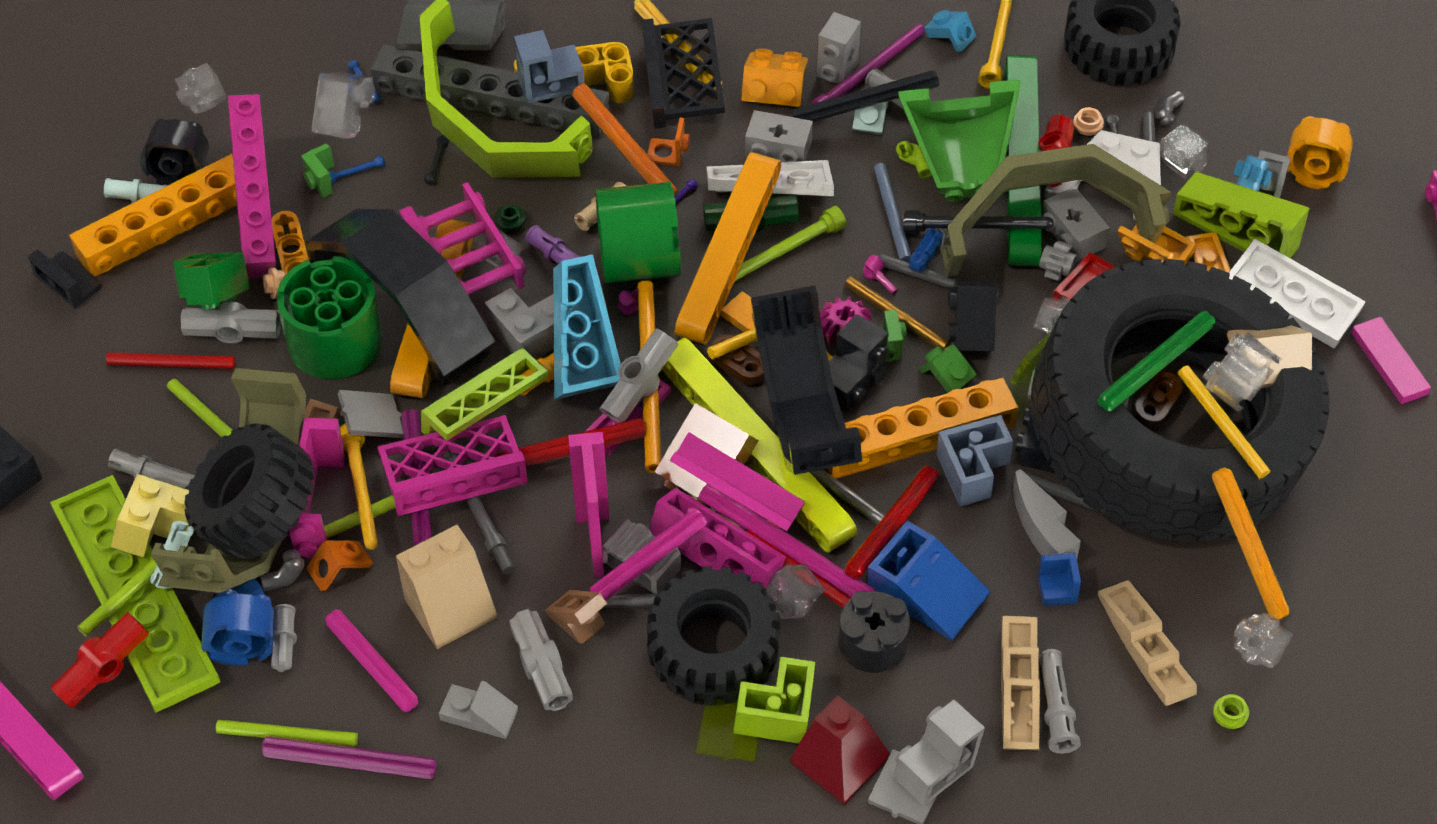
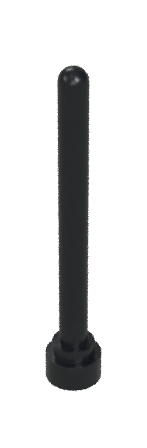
M905 210L903 220L904 232L906 235H919L920 232H925L926 228L947 229L956 216H926L925 213H920L919 210ZM982 216L971 229H1050L1053 227L1054 221L1051 217Z

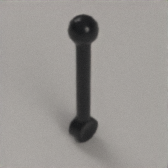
M444 135L436 139L438 147L430 171L424 176V181L428 185L436 182L435 172L443 149L449 145V140Z

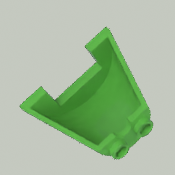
M1020 79L990 82V96L931 102L929 88L898 91L899 100L939 192L945 195L947 202L953 203L959 202L963 198H972L1005 159L1020 92Z

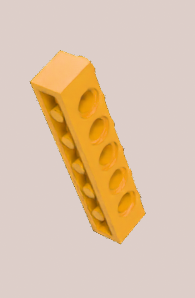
M232 154L70 234L69 237L75 255L85 269L96 277L236 206Z
M1002 377L992 381L985 380L978 385L968 388L954 389L947 394L933 398H923L918 402L905 406H895L874 415H863L856 420L845 423L846 429L854 427L858 429L862 462L827 468L831 476L837 479L937 449L939 431L999 415L1002 416L1007 429L1015 427L1018 406Z

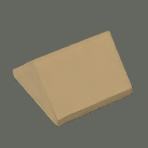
M1290 325L1279 329L1260 331L1232 330L1227 333L1249 390L1270 387L1275 382L1281 369L1303 366L1312 370V332Z

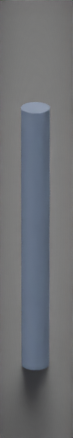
M878 163L874 166V171L898 257L900 260L910 263L911 253L887 168L884 163Z

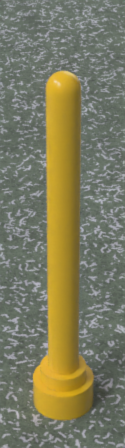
M1001 0L988 63L983 65L979 72L978 82L987 89H990V82L1002 81L1003 70L999 64L1013 0Z
M345 423L340 426L344 450L348 452L364 545L367 549L374 550L378 546V540L361 455L365 436L350 435Z

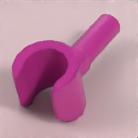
M871 255L865 261L863 268L864 277L870 280L875 278L894 295L898 289L881 272L884 262L880 257Z
M638 288L631 293L627 290L622 291L619 295L620 303L618 308L626 316L632 315L638 309Z

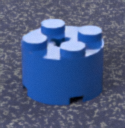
M232 589L217 593L216 598L210 600L203 610L201 645L203 652L205 650L210 652V659L215 662L233 666L248 665V659L258 657V662L269 657L273 650L274 610L271 606V598L266 595L238 594Z

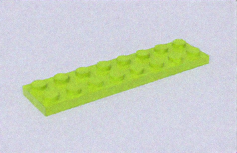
M113 475L50 502L101 605L153 559L150 545L144 557L111 547L116 522L126 500ZM157 578L154 584L148 581L108 617L111 626H113L122 616L129 612L150 633L127 657L155 713L221 683L206 651L203 652L201 648L202 643L173 588L161 589L155 586L159 578Z

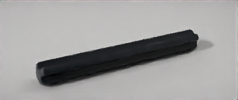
M932 70L796 108L792 114L794 118L815 122L899 98L898 91L936 88L939 86V78L936 71Z

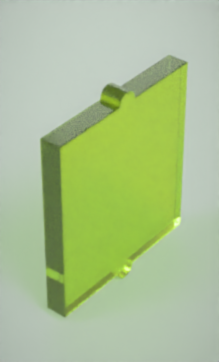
M1051 332L1023 358L1010 380L1012 385L1015 386L1037 365Z
M715 699V705H705L696 754L722 757L723 761H727L730 758L754 762L758 737L733 734L738 699L728 704H725V701L722 699Z

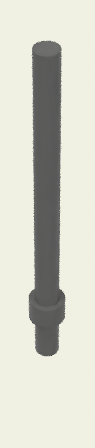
M448 450L444 454L445 459L454 462L459 456ZM479 496L466 499L485 537L484 545L489 555L495 557L504 575L514 572L515 567L507 553L508 545L503 535L497 533Z

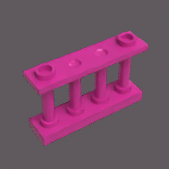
M468 182L462 184L465 201L423 218L421 215L417 217L411 206L399 210L400 217L440 255L442 250L484 233L490 244L455 259H446L454 273L494 255H497L503 263V266L466 282L460 280L468 296L470 293L510 276L519 290L525 288L523 274L527 271L522 258L519 255L514 256L486 212L483 197L479 192L474 193ZM468 212L472 214L476 223L438 239L436 237L430 238L428 235L430 228Z

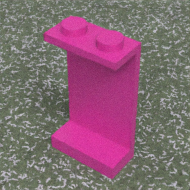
M304 419L299 446L309 455L313 465L314 479L311 480L313 490L312 494L308 495V505L305 511H302L298 517L300 520L295 527L289 529L293 548L306 558H313L323 541H327L321 514L310 513L318 467L344 468L346 455L338 419Z

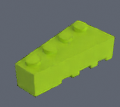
M1195 172L1177 193L1173 215L1207 233L1217 232L1220 240L1243 252L1247 250L1254 239H1257L1291 258L1300 246L1310 208Z

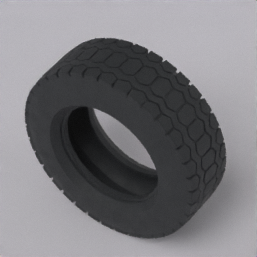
M1161 259L1142 260L1141 263L1136 261L1123 264L1120 267L1117 266L1103 272L1082 286L1064 307L1045 344L1034 373L1030 399L1032 421H1034L1033 427L1047 461H1052L1050 466L1061 481L1067 479L1065 485L1078 498L1085 495L1083 502L1098 513L1102 509L1105 510L1104 517L1120 526L1123 521H1126L1125 528L1145 534L1149 530V536L1169 540L1172 536L1173 541L1193 542L1196 539L1197 542L1235 535L1212 480V474L1224 467L1232 470L1254 526H1256L1272 514L1293 490L1315 456L1326 430L1329 417V388L1326 375H1324L1325 370L1319 355H1316L1317 351L1313 344L1312 370L1303 366L1281 369L1275 382L1270 387L1248 389L1227 337L1228 331H1260L1279 329L1290 325L1301 328V326L1293 317L1288 319L1290 314L1278 302L1275 301L1270 304L1272 297L1257 287L1251 290V283L1235 275L1232 280L1229 279L1230 273L1211 267L1207 271V265L1190 261L1185 266L1184 260L1165 259L1162 263ZM1201 311H1208L1215 318L1213 328L1181 353L1179 357L1204 367L1221 380L1231 391L1243 416L1244 437L1271 470L1270 473L1264 478L1259 479L1232 443L1207 448L1186 446L1167 440L1150 431L1129 413L1123 403L1113 411L1106 412L1103 407L1098 405L1097 400L1100 398V394L1113 384L1111 365L1129 355L1154 351Z

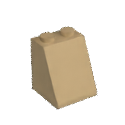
M458 525L396 555L404 599L436 649L497 618V613L475 550Z

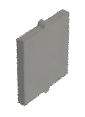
M339 390L338 397L342 408L340 415L344 417L350 435L403 438V428L400 421L401 413L397 411L393 394Z
M893 749L870 794L868 803L890 812L894 818L900 816L914 823L924 824L936 797L923 806L893 778L897 764L895 759L899 751Z

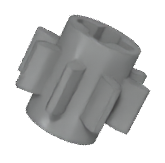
M1060 241L1055 242L1054 247L1046 245L1039 263L1040 268L1046 269L1044 277L1059 281L1062 275L1068 276L1071 273L1077 259L1076 254L1070 253L1072 245Z

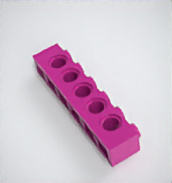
M260 95L228 96V110L241 252L244 253L248 279H258L268 274L269 268L276 266Z

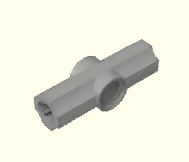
M231 301L221 304L219 308L207 310L185 307L181 312V332L183 336H215L223 343L237 344L242 341L243 337H280L281 319L279 310L247 309L244 305Z
M656 328L638 355L631 356L621 363L618 371L620 380L600 407L601 412L617 423L625 422L640 399L652 395L657 390L660 382L658 373L679 344L665 332Z
M526 609L517 612L509 620L511 632L520 649L519 655L528 680H533L544 709L554 712L561 710L569 702L573 701V695L562 671V661L556 644L553 640H549L537 611Z

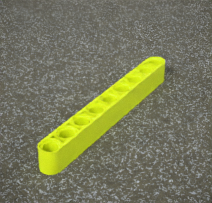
M685 337L677 341L679 345L661 370L693 406L695 403L759 440L745 464L750 469L805 501L795 520L825 552L830 553L857 536V528L852 518L810 472L794 475L786 469L779 438L691 341Z

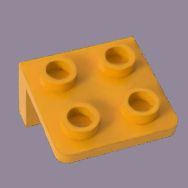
M756 49L755 52H751L744 65L741 101L800 107L802 103L804 73L808 65V58L802 57V54L792 51L785 52L784 55L773 54V51L769 49Z
M1137 225L1134 226L1132 231L1123 226H1120L1117 230L1121 240L1120 243L1125 249L1124 253L1139 262L1141 259H1161L1163 263L1165 259L1184 260L1186 265L1197 248L1195 242L1166 226L1156 244L1140 236Z

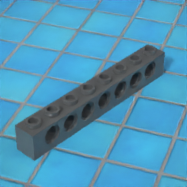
M383 44L371 68L374 90L426 101L422 52L396 49L395 46ZM437 56L441 97L453 107L564 131L582 116L590 123L591 136L599 138L601 135V128L574 99L572 94L527 104L517 72ZM590 88L610 111L609 92Z

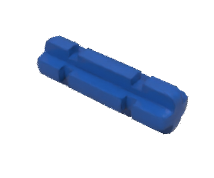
M931 228L926 232L925 237H923L910 257L908 266L911 270H916L918 273L925 270L937 248L942 243L943 233L940 230L936 231L934 228Z

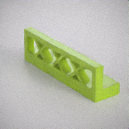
M521 348L421 411V432L425 435L438 432L448 441L545 379L548 375V370L524 348ZM529 368L534 372L528 377L519 376Z

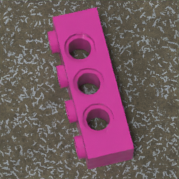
M677 488L657 501L649 526L653 536L657 537L691 510L697 508L706 518L707 524L677 547L680 553L701 567L712 566V570L721 571L722 567L732 568V573L736 575L743 572L751 576L752 584L756 581L760 582L766 588V594L775 588L786 556Z

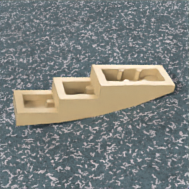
M1127 580L1098 591V597L1125 647L1164 705L1168 706L1197 695V684L1179 663V652L1162 632L1161 619L1131 582Z
M1002 616L1003 749L1039 751L1040 679H1038L1037 617Z

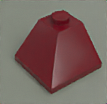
M837 695L813 719L790 758V763L837 801L845 805L887 762L890 753L866 717Z

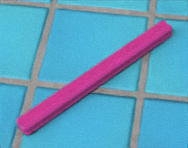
M706 484L700 491L698 497L702 502L744 529H749L850 597L858 591H875L860 579L853 580L851 576L845 574L844 569L711 485Z

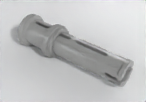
M1047 649L1039 654L1048 705L1044 719L1050 728L1049 749L1055 753H1070L1081 745L1080 737L1075 734L1074 728L1076 713L1069 706L1061 652L1056 649Z

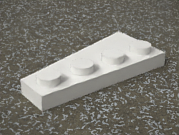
M828 160L782 162L780 175L772 193L834 196V184ZM743 165L707 167L708 190L721 193L733 191Z

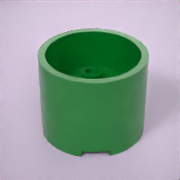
M671 182L595 189L604 282L615 283L681 276L678 220Z
M333 256L332 260L313 263L306 260L292 268L284 276L277 290L278 310L288 353L293 363L301 371L320 379H342L363 371L374 362L383 344V332L377 299L371 278L354 261L338 256Z

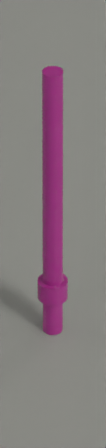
M920 23L916 24L827 94H821L815 98L812 104L845 95L866 79L872 69H879L924 34V26Z

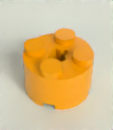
M1313 116L1302 119L1301 123L1292 132L1287 156L1291 157L1288 172H1292L1295 176V181L1309 188L1324 189L1328 188L1331 183L1336 181L1339 183L1345 178L1353 147L1349 126L1345 123H1338L1325 118H1315Z

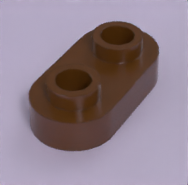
M721 335L712 342L711 346L734 336ZM749 345L727 353L731 356L723 355L713 359L716 365L744 384L756 385L765 380L760 353Z
M1158 372L1150 379L1138 397L1132 410L1133 417L1147 428H1155L1161 425L1182 391L1180 379L1171 372Z

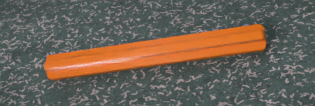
M582 83L573 90L572 96L648 184L671 182L586 84ZM671 182V187H673L675 196L677 193V188Z

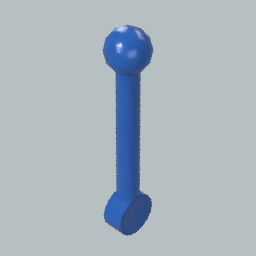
M357 60L349 61V69L356 73L369 93L368 100L377 104L381 99V94L372 89L359 69V62Z
M377 156L373 161L336 173L328 171L331 184L335 183L338 178L375 166L381 168L385 165V159L382 156Z

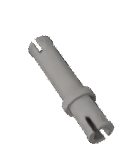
M117 448L112 451L108 460L114 462H109L108 468L132 475L134 479L137 474L187 490H189L190 480L195 477L193 474L154 462L149 456L142 455V457Z

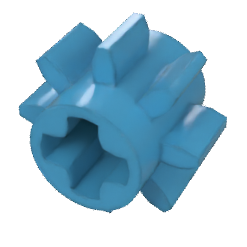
M1247 155L1245 162L1238 160L1233 175L1239 177L1236 184L1259 191L1261 185L1268 187L1273 172L1267 170L1269 162Z

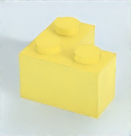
M137 474L117 519L111 547L144 557L153 534L168 538L173 522L183 521L188 523L184 511L186 509L184 502L185 495L189 494V490Z

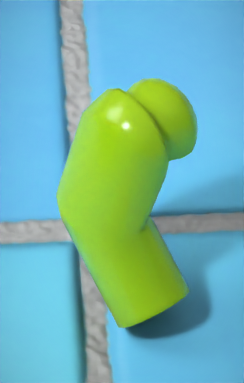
M908 141L898 143L896 152L899 158L916 166L920 178L926 179L931 177L932 174L920 146Z

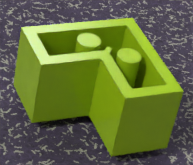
M780 657L775 686L741 681L733 734L799 744L806 733L815 662Z

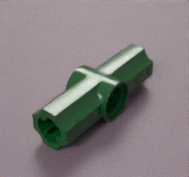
M796 195L770 197L755 233L762 231L769 224L799 221ZM727 202L703 205L706 231L716 230Z

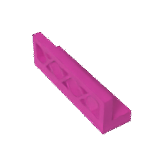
M688 432L677 452H674L669 460L788 531L805 502Z

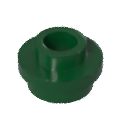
M517 205L502 206L495 213L496 225L501 231L508 234L520 231L526 221L525 211Z

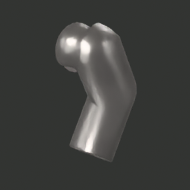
M1179 90L1168 94L1155 104V118L1159 119L1163 127L1175 122L1176 117L1172 111L1185 101L1183 94Z
M288 550L283 554L284 564L280 570L260 576L264 592L294 583L304 568V559H301V553L298 550Z

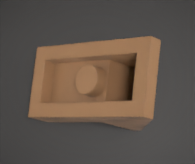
M569 590L545 609V612L575 641L582 644L605 625L598 611L607 603L601 593Z

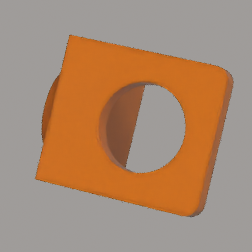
M685 118L679 119L675 140L652 138L650 140L647 155L655 164L681 167L683 152H688L690 134H685ZM659 147H668L672 150V153L667 157H659L655 154V150Z
M323 541L309 562L307 571L319 590L326 591L341 568H371L373 561L359 541ZM322 559H325L328 564V573L324 578L319 573V563Z

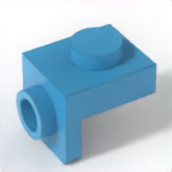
M942 10L936 13L933 19L924 27L928 38H950L956 52H962L976 38V32L967 12Z

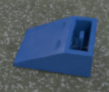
M908 520L868 567L867 585L872 587L875 592L887 593L895 598L902 599L910 616L951 641L954 640L990 595V590L936 537Z

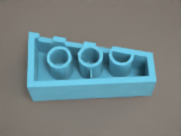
M593 254L561 261L553 268L554 400L616 386L620 380L618 371L621 365Z

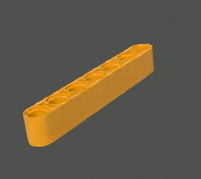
M754 152L748 154L679 313L674 330L675 336L685 337L690 341L707 345L721 315V309L726 303L778 181L781 171V160Z
M449 220L438 225L435 237L438 239L473 223ZM473 238L442 250L441 256L452 260L469 253ZM464 269L455 272L459 281L462 279ZM407 323L392 371L390 390L391 394L425 398L431 381L428 356L409 323Z

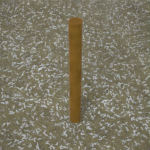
M850 276L844 284L846 288L883 313L888 310H897L899 322H905L907 329L932 346L937 347L940 345L942 349L950 346L951 342H948V340L854 277Z

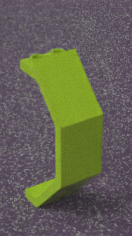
M447 0L434 1L419 15L426 101L432 125L492 178L581 177L579 163H584L592 154L593 149L590 123L584 117L580 116L552 142H495L441 97L437 50L455 32L450 3Z

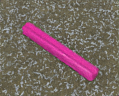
M697 508L691 510L591 586L590 592L601 593L604 600L607 601L707 524L706 518Z
M335 609L327 614L325 621L329 629L403 712H409L412 708H415L419 703L417 695L343 612Z

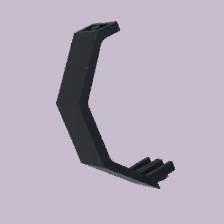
M355 209L306 240L309 259L312 263L330 260L333 256L345 253L395 301L426 351L431 379L439 388L448 381L455 380L463 371L473 364L480 363L490 354L489 346L495 340L448 261L393 209Z
M816 286L752 297V318L770 408L786 469L796 475L862 462L857 427L846 429L834 389L822 331Z

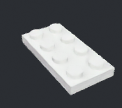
M1257 239L1253 240L1229 272V279L1232 280L1235 275L1251 283V290L1255 287L1272 297L1270 304L1276 301L1290 314L1288 319L1293 317L1302 329L1312 332L1313 337L1332 348H1335L1366 302Z

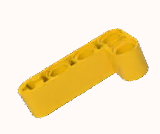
M609 42L575 47L584 70V83L587 86L605 83L607 92H609V99L616 103H625L633 98V69L626 45L620 42ZM516 59L514 61V72H517Z

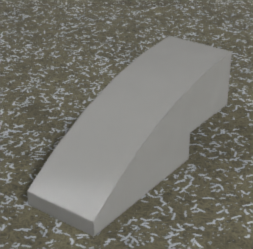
M1021 469L1016 471L1013 485L1015 505L1021 523L1032 544L1041 556L1075 553L1077 559L1081 540L1064 526L1067 511Z

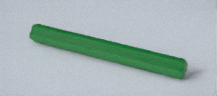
M1201 311L1102 392L1097 400L1098 405L1103 407L1106 412L1113 411L1212 329L1215 323L1214 316H1211L1208 311Z

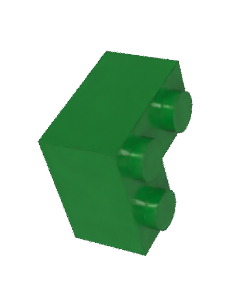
M243 252L189 254L173 261L179 297L186 298L187 305H201L203 310L214 309L221 306V301L238 299L239 293L250 289Z

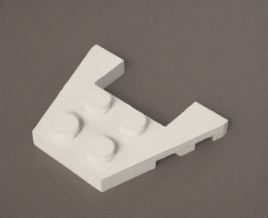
M1103 130L1088 143L1095 144L1161 185L1160 143ZM1082 180L1062 182V185L1056 187L1047 185L1044 190V198L1048 199L1073 187L1078 189Z

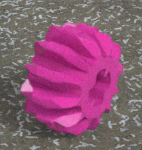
M836 296L834 303H825L823 311H820L823 336L826 338L828 346L837 343V333L856 314L871 322L869 308H864L862 300L852 302L849 296L846 301H842Z

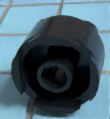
M158 119L150 130L140 157V165L143 172L147 176L150 174L156 178L158 185H170L202 169L209 152V143L203 133L202 126L196 122Z
M858 591L846 603L840 615L839 648L854 668L864 672L879 673L886 671L887 667L895 663L897 665L903 660L907 652L910 618L905 602L900 598H895L883 592Z

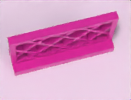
M506 415L476 422L448 441L438 432L377 447L398 516L528 483L525 459L522 451L518 449ZM499 428L503 430L498 439L486 435L491 430ZM463 437L471 439L466 447L454 443L456 439ZM479 442L491 446L486 454L474 450ZM434 445L439 447L433 455L422 452V449L427 446ZM499 449L511 453L499 457H494L496 453L499 451ZM447 450L459 454L454 462L442 459ZM399 453L407 455L401 463L388 459V456ZM467 458L479 461L462 466ZM414 459L427 462L421 471L409 467ZM434 466L446 469L440 472L429 474L430 471L434 468ZM402 474L413 477L412 479L396 482Z
M603 432L568 435L576 523L588 522L594 578L604 577L600 521L610 520Z

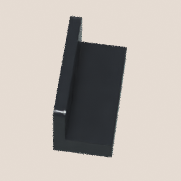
M38 249L28 256L34 276L74 309L102 288L101 281L63 251L52 259H49Z

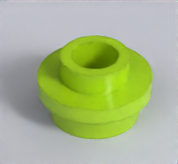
M1228 694L1216 701L1213 708V716L1221 726L1228 729H1238L1246 724L1249 717V708L1243 698L1235 694ZM1232 711L1236 714V716L1228 715L1225 712Z

